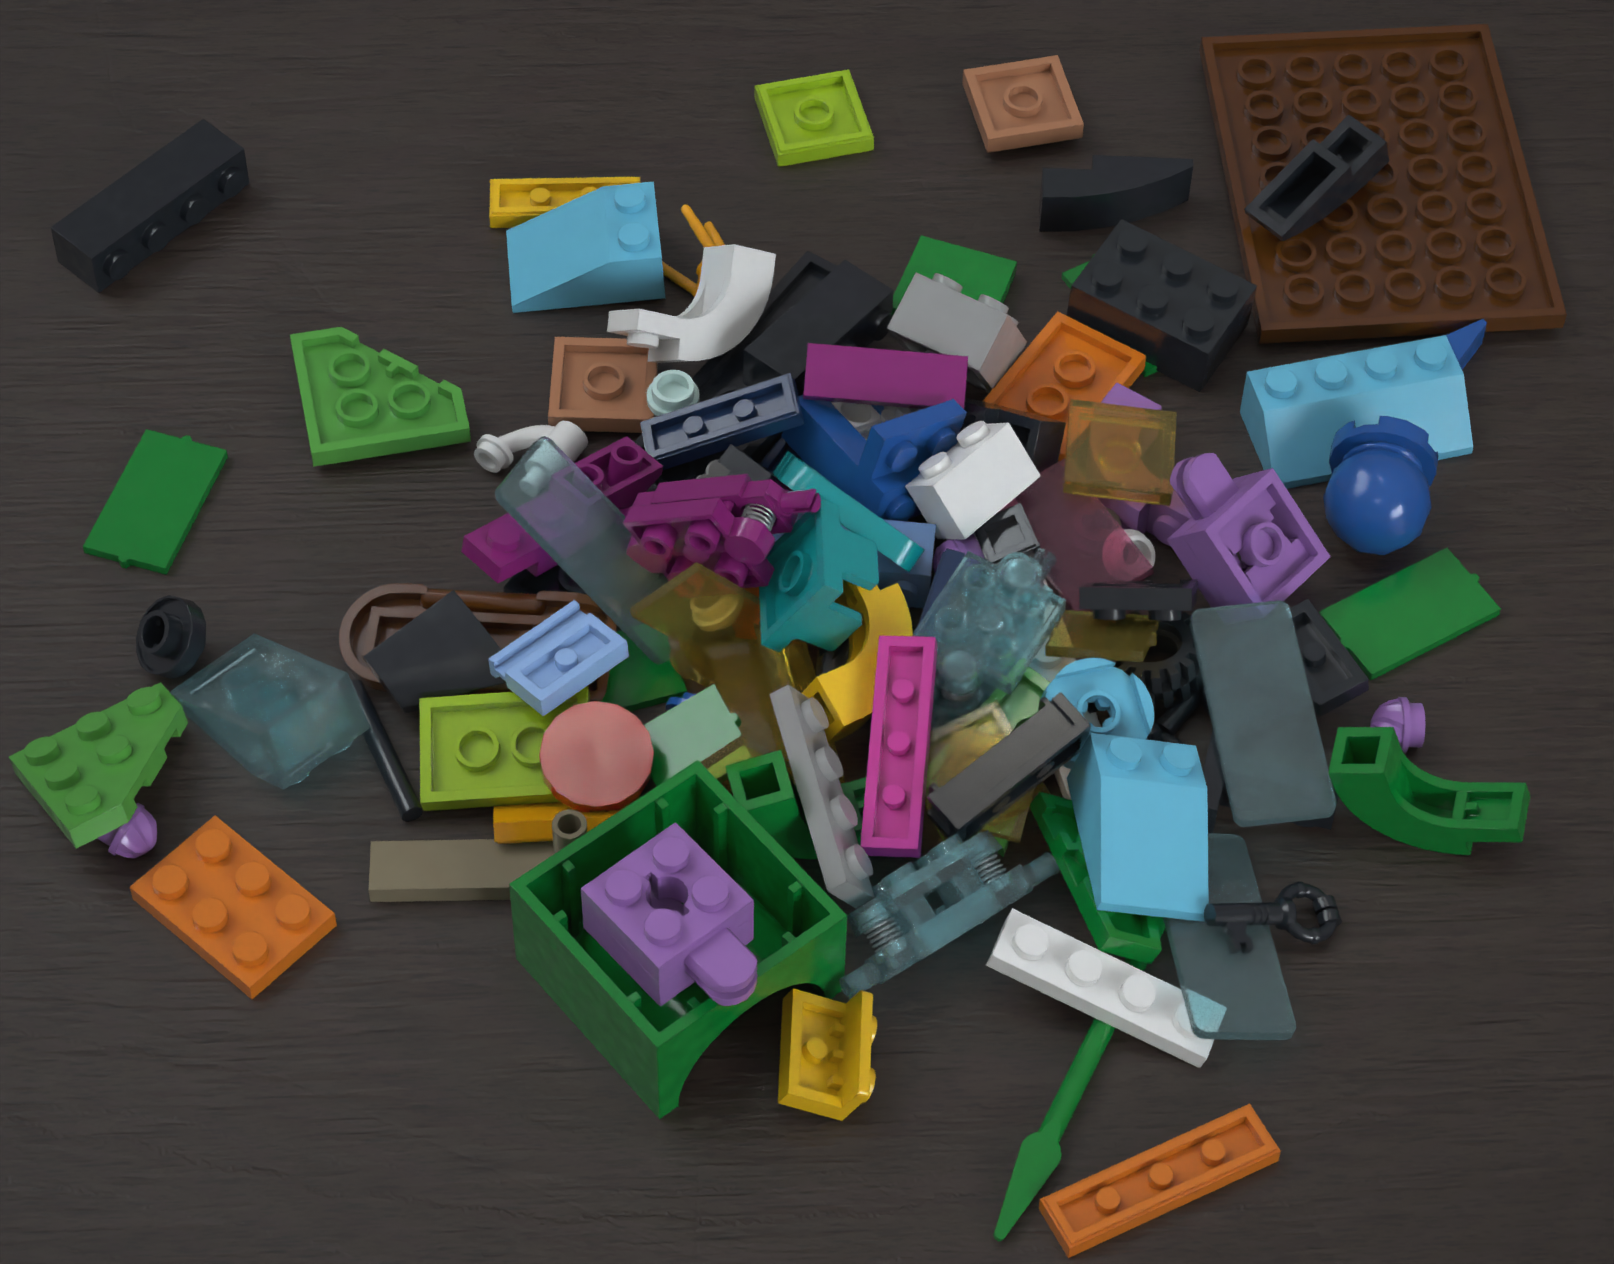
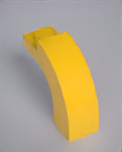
M843 580V593L834 602L862 614V625L848 637L849 655L847 663L817 676L802 692L808 698H815L823 707L829 723L828 728L824 729L828 744L852 734L872 717L879 635L913 636L909 608L898 583L881 590L877 585L872 590H867Z

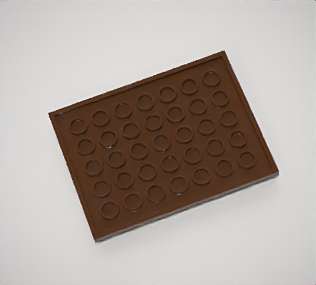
M1488 24L1201 37L1199 52L1245 277L1247 281L1257 285L1252 311L1259 344L1450 334L1481 319L1487 322L1485 332L1563 328L1567 313ZM1348 114L1387 142L1389 162L1345 203L1303 232L1285 241H1281L1245 214L1244 209L1312 139L1320 144Z

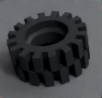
M1139 610L1130 612L1131 622L1128 623L1126 620L1120 619L1115 622L1116 631L1109 629L1106 635L1107 643H1104L1106 659L1115 662L1114 667L1123 670L1129 676L1132 673L1135 674L1144 683L1150 693L1154 709L1156 701L1163 700L1165 708L1174 706L1173 697L1178 696L1185 702L1191 698L1190 688L1199 692L1203 687L1202 678L1207 679L1208 674L1204 634H1202V627L1198 621L1192 622L1191 615L1184 612L1182 620L1158 621L1149 620L1148 615L1141 616ZM1152 653H1169L1173 655L1159 662L1139 660Z

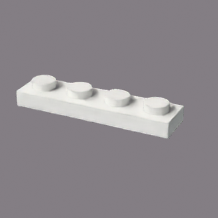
M1013 908L1004 922L986 966L1198 1068L1207 1060L1225 1014V1010Z

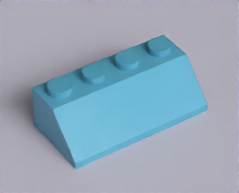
M1446 335L1247 371L1240 407L1241 417L1263 470L1273 468L1286 489L1330 480L1332 472L1329 456L1333 439L1339 429L1354 420L1356 427L1378 424L1379 416H1390L1407 420L1424 429L1429 434L1428 444L1435 452L1438 451V460L1472 454L1473 440L1464 373Z

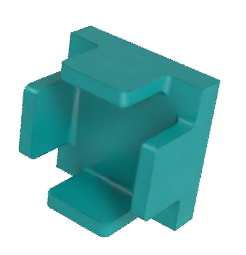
M821 498L820 509L815 513L806 512L798 519L792 531L784 533L775 542L766 557L775 570L768 586L759 587L761 645L777 652H781L794 639H800L822 649L834 651L862 625V614L834 602L843 593V580L867 590H872L879 583L876 543L842 528L840 525L839 506Z

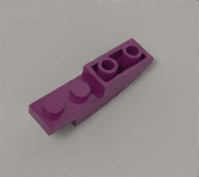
M626 436L549 476L546 491L543 495L465 535L461 552L496 583H500L524 569H527L537 577L576 553L613 523V512L618 508H630L638 493L646 492L662 475L663 465Z

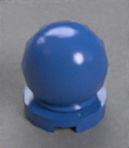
M1379 416L1378 424H1368L1359 427L1355 426L1354 420L1339 429L1333 439L1329 456L1332 475L1323 495L1326 519L1335 535L1356 552L1386 555L1403 548L1421 535L1431 511L1429 487L1432 485L1437 472L1438 451L1435 452L1428 444L1429 434L1424 429L1407 420L1390 416Z

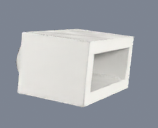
M978 421L967 426L957 435L958 443L947 452L937 453L925 460L918 468L920 474L905 486L927 523L936 524L935 536L937 539H967L1041 477L1009 423L986 424L984 421Z

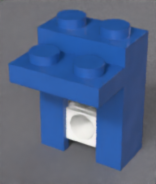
M801 395L799 400L805 424L783 431L782 438L807 465L884 520L907 521L922 515L905 486L920 474L918 468L925 460L937 453L947 452L958 443L956 437L960 433L967 412L952 399L882 422L880 416L884 406L803 399V395Z

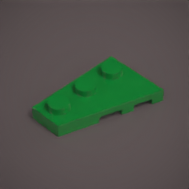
M1039 791L1029 807L1098 950L1151 964L1162 951L1157 917L1096 909L1072 800Z

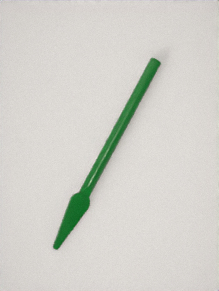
M1157 917L1160 938L1170 918ZM1124 958L1123 962L1142 971H1145L1148 963ZM1094 1018L1038 1132L1028 1135L1021 1143L993 1233L995 1240H1004L1060 1163L1062 1153L1059 1142L1116 1029L1115 1027Z

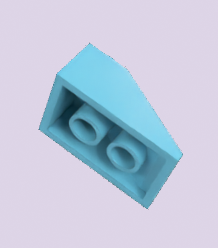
M654 181L603 186L506 230L513 313L665 298Z
M1090 733L1066 779L1096 909L1205 922L1204 909L1209 904L1207 785L1196 746Z

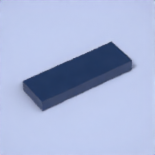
M791 373L640 422L645 451L663 465V470L724 451L730 444L737 447L805 424L797 385Z

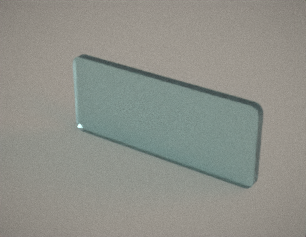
M546 436L539 438L530 446L495 491L496 500L653 663L663 664L673 656L697 622L691 614V605L689 604L690 593H678L663 573H651L626 554L631 533L623 524L625 516L552 439Z
M1276 600L1195 610L1191 615L1190 627L1235 823L1242 827L1321 819L1332 816L1336 807V799L1328 774L1327 761L1288 604Z
M1208 833L1209 903L1262 902L1245 840L1239 835ZM1163 917L1191 1030L1195 1036L1201 1039L1289 1040L1292 1038L1296 1030V1021L1269 925H1248L1246 934L1251 937L1254 949L1249 954H1243L1242 950L1237 954H1230L1227 945L1229 937L1224 933L1222 927H1209L1203 921Z

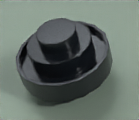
M168 595L157 599L146 610L136 635V654L140 665L148 673L174 679L185 675L195 665L206 644V621L201 608L193 601Z

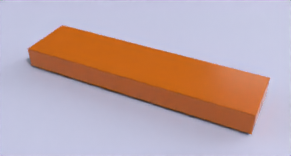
M1249 1103L1041 1198L1039 1211L1066 1256L1070 1258L1278 1162L1281 1151Z

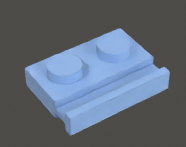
M573 600L491 656L488 662L492 676L495 678L500 676L506 681L508 689L542 716H545L629 657L627 641L592 613L586 615L580 610L579 603Z

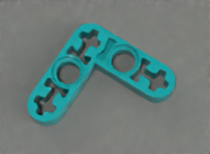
M789 451L773 471V474L793 491L813 488L817 490L816 493H819L820 498L838 505L840 524L855 534L874 541L879 552L906 571H911L925 551L920 545L839 489L826 477Z

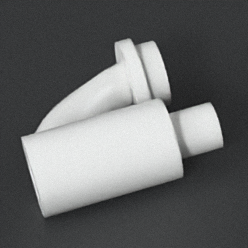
M560 421L556 426H529L498 438L485 434L477 441V449L474 451V456L484 469L497 473L501 469L507 468L513 462V452L537 447L522 465L524 476L517 484L518 491L526 498L532 499L540 489L546 490L549 476L574 463L588 446V439L577 425L569 421Z

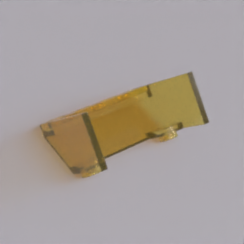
M696 562L630 608V612L633 618L668 636L671 648L669 658L672 666L680 676L692 679L705 686V689L715 684L729 711L736 713L741 719L742 723L739 729L742 735L701 761L703 766L733 796L725 765L781 750L787 770L793 776L769 694L788 684L802 693L815 679V671L805 641L794 639L781 652L762 646L759 597ZM833 742L829 744V746L834 750V752L838 756L835 743ZM844 776L840 777V784L845 783Z

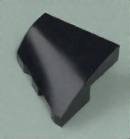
M454 590L363 656L373 675L405 714L420 710L419 698L472 695L471 691L504 683L506 685V681L500 676L495 678L491 675L488 659L499 652L501 648Z

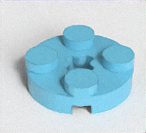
M1085 658L1066 665L1042 694V697L1045 696L1051 702L1052 698L1061 692L1082 716L1088 710L1087 703H1095L1098 711L1107 710L1110 718L1102 723V727H1095L1090 723V733L1147 740L1154 723V706L1150 693L1144 683L1135 674L1132 673L1129 676L1123 670L1114 667L1115 662L1104 658ZM1079 753L1063 766L1071 769Z

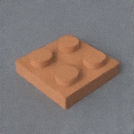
M1058 55L963 70L962 84L987 153L1083 137L1084 123Z
M555 337L548 425L556 426L560 421H569L577 425L582 431L642 433L640 422L655 417V414L652 413L647 405V389L658 375V363L647 362L649 348L627 345V339Z

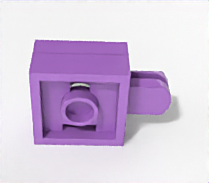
M1204 453L1186 458L1178 462L1173 468L1170 484L1192 517L1176 530L1167 541L1191 578L1198 579L1199 590L1225 628L1264 620L1331 557L1273 468L1232 480L1214 453ZM1237 552H1239L1241 556V561L1239 560L1236 554Z
M676 822L581 888L584 929L660 1007L694 982L721 1006L737 1005L747 1000L754 992L757 985V958L745 946L754 940V900Z

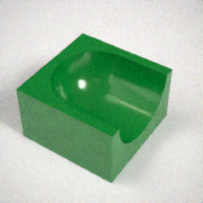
M699 760L679 771L509 883L516 959L658 1119H661L678 1107L683 1084L707 1047L727 1026L753 1005L781 989L802 983H808L819 996L829 999L844 990L847 914ZM676 822L754 900V940L745 945L757 958V985L754 992L747 1000L737 1005L721 1006L694 982L660 1007L584 929L581 888Z

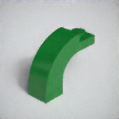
M1338 727L1328 774L1343 804L1371 828L1392 839L1414 847L1455 855H1471L1473 842H1523L1530 802V793L1526 783L1457 782L1439 778L1418 768L1406 757L1394 727Z
M778 750L725 765L733 797L792 858L818 859L794 777L787 770L782 751ZM866 777L841 784L843 794L849 799L857 814L858 825L854 827L859 845L861 843Z

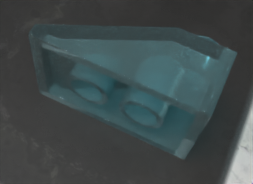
M255 633L170 691L182 705L184 713L252 775L283 790L302 782L308 777L311 770L332 755L341 753L349 748L354 739L371 728L348 673Z

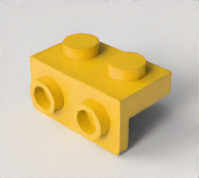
M793 988L783 998L778 1104L843 1121L861 1103L866 1102L870 1098L876 1079L875 1070L871 1068V1045L877 1031V1019L872 1015V993L860 990L847 1003H843Z

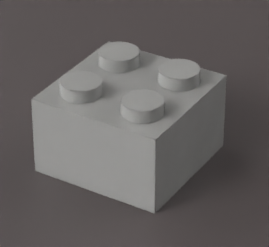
M916 272L887 329L905 351L968 356L966 382L990 393L1020 357L1027 344V341L1017 328L1019 322L1007 314L1009 308L992 297L981 294L977 301L962 294L963 287L944 275L935 273L933 278L930 279Z

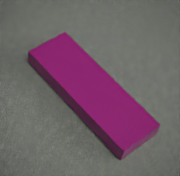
M808 343L803 399L925 409L954 399L964 409L968 356Z

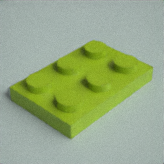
M588 687L577 692L545 716H542L513 692L419 698L420 804L423 811L560 802L555 798L543 780L539 760L542 738L556 716L573 705L590 702Z

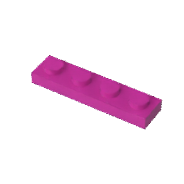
M879 635L860 846L868 856L921 857L938 650L936 637Z

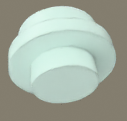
M667 370L659 373L647 389V405L656 416L699 403L700 400L697 385L688 374L679 370Z

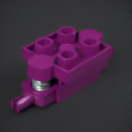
M748 474L663 482L658 484L656 491L638 493L633 506H630V508L616 509L612 515V522L614 527H617L616 530H628L631 533L626 554L636 567L650 573H663L671 586L679 594L768 586L775 570L766 558L775 544L773 534L791 532L798 513L817 512L820 509L821 498L819 493H816L817 490L813 488L789 491L783 489L771 479L753 481Z

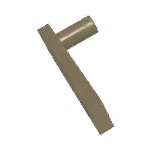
M571 809L563 810L556 814L552 820L553 841L498 844L494 842V839L371 841L368 889L370 902L510 900L509 883L587 833L586 818L579 811Z

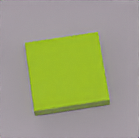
M849 69L754 86V98L778 167L874 150V136Z

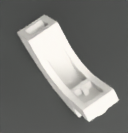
M736 244L704 247L699 287L692 303L684 312L678 316H671L644 309L609 311L607 332L627 336V345L649 348L647 362L701 361L722 355L738 345L751 332L762 315L772 287L776 254Z

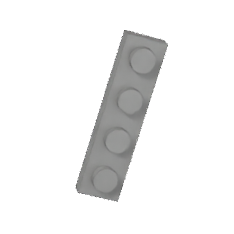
M788 684L769 695L824 882L829 893L856 909L875 899L869 877L873 875V867L867 853L859 845L854 830V827L858 825L856 811L849 799L843 794L839 780L843 776V768L838 756L829 746L824 731L829 726L828 718L823 707L815 698L806 697Z

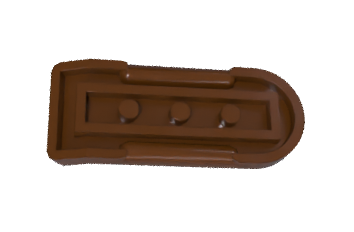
M391 583L376 587L360 596L347 610L339 630L340 651L353 675L358 680L363 681L366 686L387 692L373 675L363 656L452 590L428 589L423 584ZM454 590L501 650L573 600L579 603L580 610L586 615L592 613L616 632L619 610L617 604L609 599L578 592L540 591L537 594ZM609 671L586 686L589 689L590 702L602 701L607 690ZM504 683L471 692L472 694L512 691L507 689Z

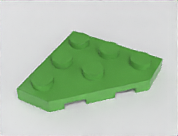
M343 327L290 334L313 467L471 442L470 427L462 390L458 386L446 380H443L440 384L420 374L417 365L386 349H383L380 353L360 343L359 335Z
M160 682L152 687H144L132 692L127 699L101 712L86 714L76 724L50 737H41L33 740L25 749L9 756L16 776L77 849L130 821L137 809L134 800L141 786H151L167 759L164 750L171 737L181 736L188 721L182 705Z

